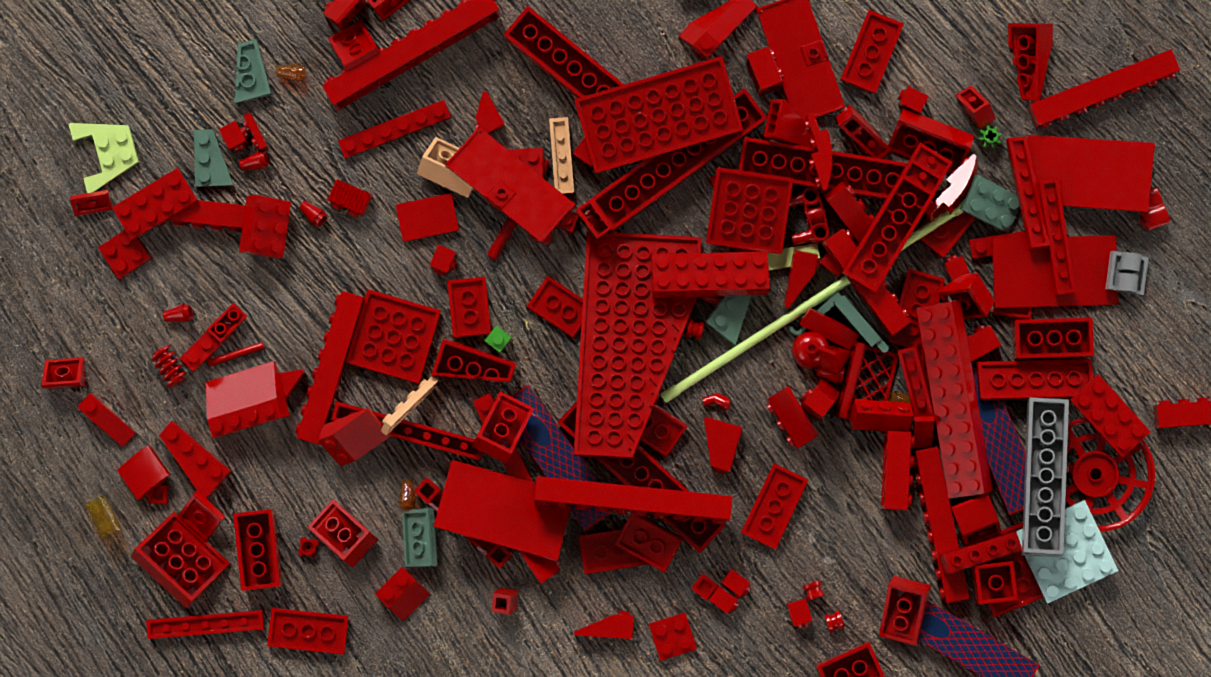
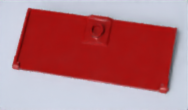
M779 0L757 7L756 12L759 15L770 51L773 50L777 61H775L776 67L781 68L784 75L782 86L788 103L805 121L806 116L814 113L815 117L819 118L846 108L809 0Z
M480 127L475 129L472 135L445 164L448 169L481 194L492 206L502 211L540 243L551 234L576 205Z

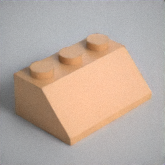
M435 137L422 156L417 174L469 198L474 189L445 166L459 147Z

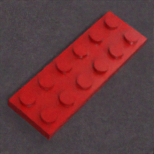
M1092 359L977 362L976 364L979 401L1029 400L1030 397L1071 399L1093 379Z

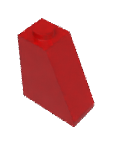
M771 100L763 137L780 143L805 147L811 146L810 139H812L810 132H806L805 120L787 100Z
M705 416L704 427L710 467L714 468L716 473L725 474V471L730 472L742 427Z

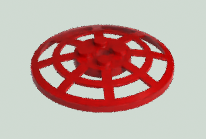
M1085 418L1076 419L1068 423V440L1070 443L1067 444V453L1074 448L1079 457L1073 465L1067 464L1066 472L1071 473L1073 484L1066 488L1065 501L1070 506L1076 504L1069 495L1078 490L1086 495L1085 501L1091 514H1105L1114 510L1121 519L1116 523L1097 526L1100 532L1118 529L1135 519L1143 511L1151 498L1155 484V465L1152 454L1146 442L1142 440L1123 458L1119 455L1112 458L1104 453L1106 441L1100 434H1087L1076 438L1071 428L1083 423H1089ZM1087 440H1098L1096 451L1086 453L1080 443ZM1142 450L1147 463V481L1136 479V469L1132 455ZM1125 459L1129 467V478L1119 476L1117 464ZM1094 468L1100 471V477L1097 480L1092 479L1090 476V472ZM1117 483L1128 485L1124 494L1117 501L1111 491L1116 487ZM1133 488L1146 489L1138 506L1127 515L1121 505L1129 498ZM1105 496L1110 504L1108 507L1092 509L1094 497Z

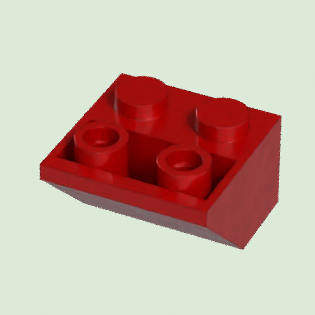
M988 493L951 507L957 532L965 546L981 542L1002 533L998 517Z

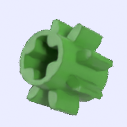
M987 125L986 131H979L982 137L978 138V141H982V148L987 145L990 146V149H993L994 143L998 145L1001 143L998 137L1002 133H997V126L990 129V126ZM988 133L990 136H994L991 141L989 138L986 139Z

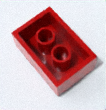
M261 195L247 196L239 252L271 259L283 258L291 202Z
M868 641L815 664L820 677H885Z

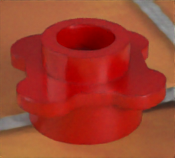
M306 537L301 538V545L298 550L299 555L316 557V548L319 545V541L317 539L309 540Z

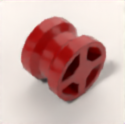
M689 319L685 337H695L696 340H700L704 322H694L693 319Z
M821 580L802 585L803 590L807 593L806 600L825 595L820 587L822 584Z
M839 610L835 611L832 615H824L830 633H833L835 629L845 628Z

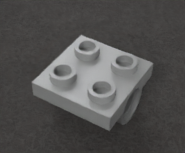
M1110 251L1105 289L1139 296L1144 295L1149 258L1137 253Z

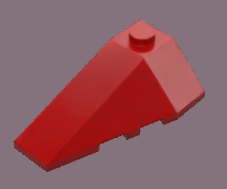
M730 0L692 21L678 37L705 61L709 60L757 5L751 0Z
M1008 23L1009 48H1012L1014 56L1012 61L1013 65H1016L1017 82L1022 100H1040L1053 43V23Z

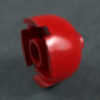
M813 331L804 332L793 341L791 347L792 357L800 367L808 370L816 369L821 366L819 346H829V343L825 337Z

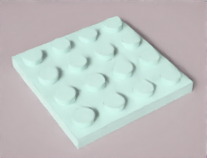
M1085 500L1065 508L1064 552L1062 557L1024 555L1047 604L1118 571ZM1023 528L1017 531L1021 547Z

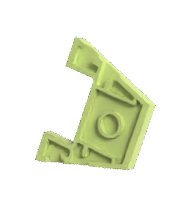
M68 124L73 141L93 136L102 173L83 178L87 193L95 192L104 185L106 186L110 181L139 163L128 125Z

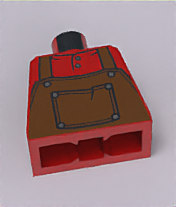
M592 199L576 209L580 222L595 241L613 228Z

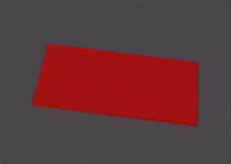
M1028 135L1027 142L1037 188L1038 181L1058 178L1062 206L1136 212L1149 211L1155 143Z
M1116 235L1068 237L1076 292L1055 295L1048 247L1029 250L1027 238H992L994 308L1119 305L1118 291L1105 289L1110 251H1117Z
M451 460L433 527L557 561L571 506H569V509L557 508V504H550L549 507L538 506V502H534L536 483Z

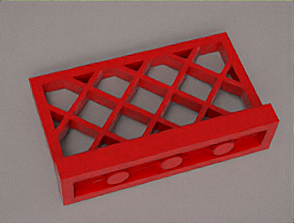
M855 342L851 348L852 354L848 360L834 417L850 420L849 414L853 406L852 402L853 399H857L855 390L861 386L867 396L860 400L867 398L873 400L871 396L880 391L883 396L882 401H888L899 357L898 354L889 351L882 352L878 348ZM865 351H872L876 359L867 363L864 358ZM886 355L893 357L892 364L885 368L881 361V358ZM878 361L882 371L874 375L869 365ZM867 368L871 377L863 382L859 376L860 371ZM885 373L888 379L887 384L881 387L876 377ZM873 379L878 389L869 393L864 384Z

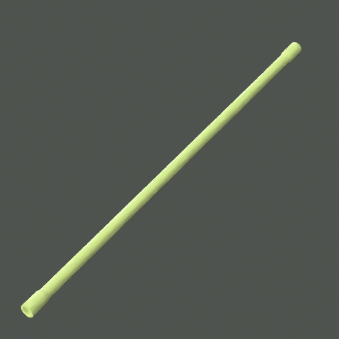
M963 201L951 215L945 211L932 223L929 221L912 232L902 250L953 217L963 213L960 210ZM846 276L842 277L678 384L660 393L664 402L668 403L684 390L806 313L809 307L817 306L851 283Z

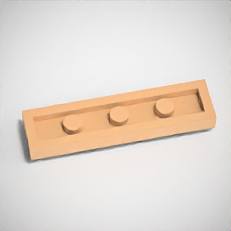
M568 117L551 118L549 123L554 185L562 194H574Z
M434 376L428 381L424 379L418 386L419 389L416 392L413 390L407 396L405 403L400 402L394 409L395 412L392 415L389 413L383 419L382 423L384 425L381 432L387 436L435 389L439 380Z

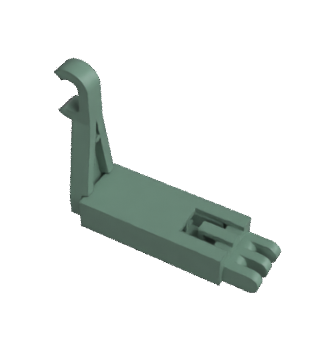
M837 292L817 310L825 314L836 305L871 347L876 344L882 352L889 350V346L845 295L842 296ZM789 327L790 331L795 335H800L807 329L803 327L796 331L794 327Z

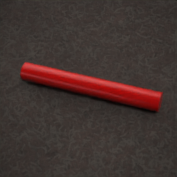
M263 342L209 359L208 363L212 367L263 350L265 346Z

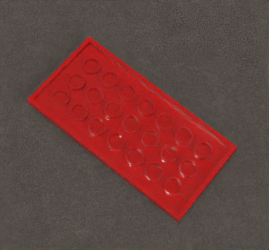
M722 56L574 99L595 174L744 131Z

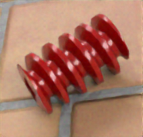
M171 345L158 349L152 354L154 356L151 358L152 362H157L155 368H161L159 374L165 375L162 380L164 382L169 381L166 385L167 388L176 387L188 379L183 378L187 373L186 371H179L183 365L175 364L179 358L172 359L175 351L168 352Z

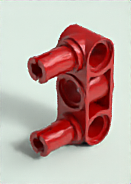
M808 187L800 190V192H797L796 195H792L790 198L789 208L799 205L803 206L805 220L809 227L807 231L791 235L793 246L807 242L813 244L822 243L829 236L827 217L819 191L816 188ZM812 192L815 195V200L808 201L805 194ZM822 229L825 232V237L818 238L815 235V230Z

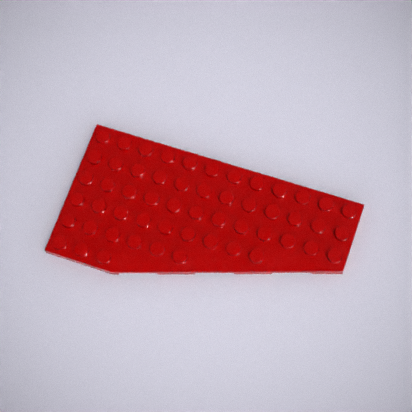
M587 231L574 456L633 459L697 300V297L652 298L651 256L652 254L701 253L702 237L607 232L595 241Z

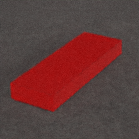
M810 307L800 322L801 326L822 335L848 350H851L860 335L858 331Z

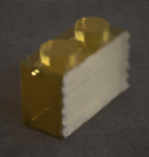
M99 496L85 504L86 510H89L88 513L92 517L94 524H96L95 527L98 528L97 530L102 538H109L122 531L105 496Z

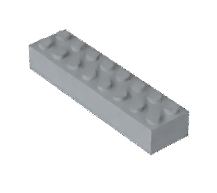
M1030 397L1027 402L1022 555L1063 556L1069 400Z

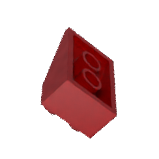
M500 391L472 447L507 464L534 408Z
M369 408L325 424L318 441L340 466H344L358 460L388 439L391 433L387 436L382 433V422Z
M334 499L329 502L307 527L351 568L379 540Z
M893 576L888 584L879 636L916 646L929 600L931 585Z

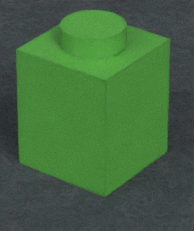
M495 326L485 339V343L501 354L512 340V337Z

